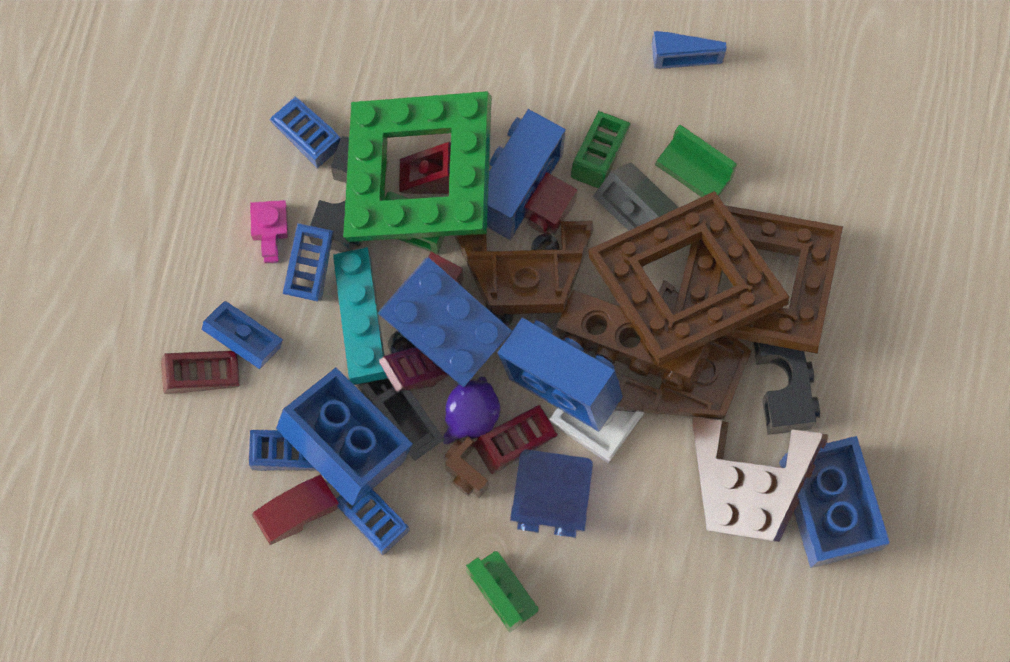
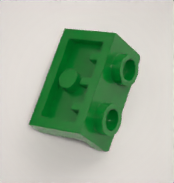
M494 551L483 560L477 557L466 565V572L509 633L538 613V606L498 551Z

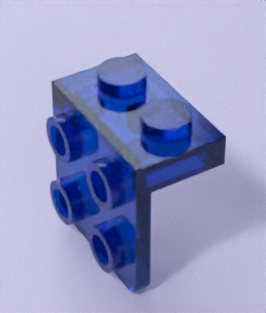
M535 450L522 451L519 459L510 522L517 523V530L539 533L540 526L555 528L554 535L576 538L577 532H585L593 462L589 458Z

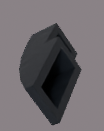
M389 378L357 384L362 393L413 443L408 454L414 461L445 440L410 390L396 391Z

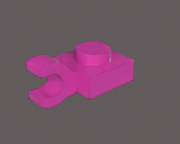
M286 200L250 202L252 240H261L262 257H264V263H279L278 239L288 238Z

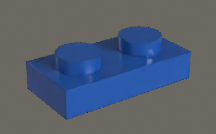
M227 301L219 305L203 321L201 329L259 369L281 348L283 342L282 338Z

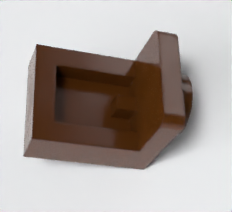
M468 436L463 443L457 440L449 448L444 456L448 459L445 463V469L454 477L452 483L467 496L473 493L480 498L488 489L489 480L465 461L466 457L475 448V441Z

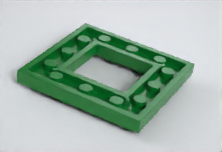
M484 91L351 102L343 238L348 242L487 234L492 96L490 93ZM451 133L449 196L385 200L388 138Z

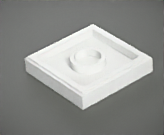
M557 408L549 420L552 425L609 464L645 413L614 410L600 432Z

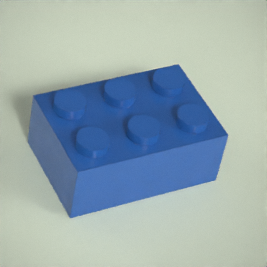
M530 109L526 111L522 119L517 117L513 121L507 134L510 139L504 148L499 146L495 150L489 163L492 168L489 171L487 228L511 241L524 220L525 206L546 172L552 174L563 156L565 128Z
M429 257L421 262L377 313L462 387L470 381L512 332L510 328Z
M522 317L497 352L509 380L600 432L617 404L623 398L619 380L614 370L615 367L610 361L599 355L595 358L583 352L584 349L577 342L570 338H565L564 341L553 335V331L547 325L536 320L534 323H531Z
M337 367L283 408L276 427L295 449L352 506L401 466L413 445Z
M857 436L826 443L824 449L820 448L813 463L816 466L811 477L806 478L797 498L800 500L794 511L810 568L881 551L890 544ZM788 453L779 462L781 468L786 467Z

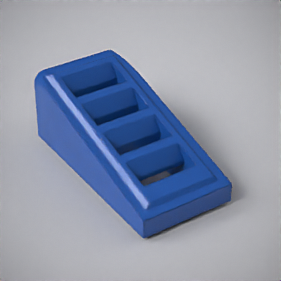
M654 31L652 53L654 68L656 69L723 63L727 49L726 42L663 31Z
M296 96L270 118V121L317 169L336 153L341 137ZM295 109L300 112L288 124L282 121ZM305 118L309 121L297 132L292 130ZM313 127L317 129L308 139H302ZM322 135L326 138L315 149L311 147Z
M297 223L282 294L317 302L322 300L334 231ZM304 235L323 239L322 246L304 243ZM302 250L320 253L319 260L301 257ZM304 264L317 267L316 274L299 271V265ZM297 278L314 281L313 288L297 285Z
M250 430L249 466L252 471L316 470L300 453L299 460H292V444L278 430ZM262 442H269L268 459L262 458ZM277 442H284L283 459H277Z
M373 489L351 509L346 505L348 501L341 494L336 498L339 503L338 508L382 556L410 532L409 526ZM372 501L375 506L360 519L356 514ZM382 511L385 516L369 529L366 524ZM391 521L395 526L379 539L375 534Z

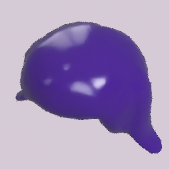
M481 376L477 381L470 380L464 387L459 384L452 390L446 402L445 421L448 429L443 435L445 440L442 442L444 444H451L457 439L467 438L468 436L472 439L479 438V436L493 429L494 424L500 417L501 406L493 386L488 383L486 377Z

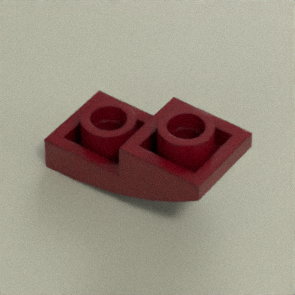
M320 474L273 498L255 510L252 516L269 545H272L302 532L306 523L336 511L339 503Z

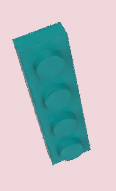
M366 247L333 254L349 380L356 385L388 378L379 361L385 354L379 314H377L379 311L369 249Z

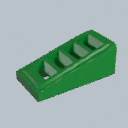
M598 110L572 163L571 178L599 189L612 170L631 123ZM601 127L606 130L617 133V136L615 137L610 134L599 131V128ZM594 140L610 145L611 148L594 142ZM590 152L597 156L605 158V160L589 155L588 153Z

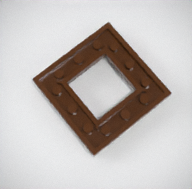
M715 191L588 249L589 259L659 366L789 304V295ZM702 240L734 287L673 315L642 267Z
M725 205L756 249L798 256L800 258L789 309L782 307L723 336L818 354L843 226ZM702 240L691 244L674 315L718 294L723 270Z

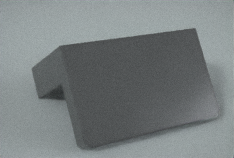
M631 162L613 170L593 195L628 231L679 208Z

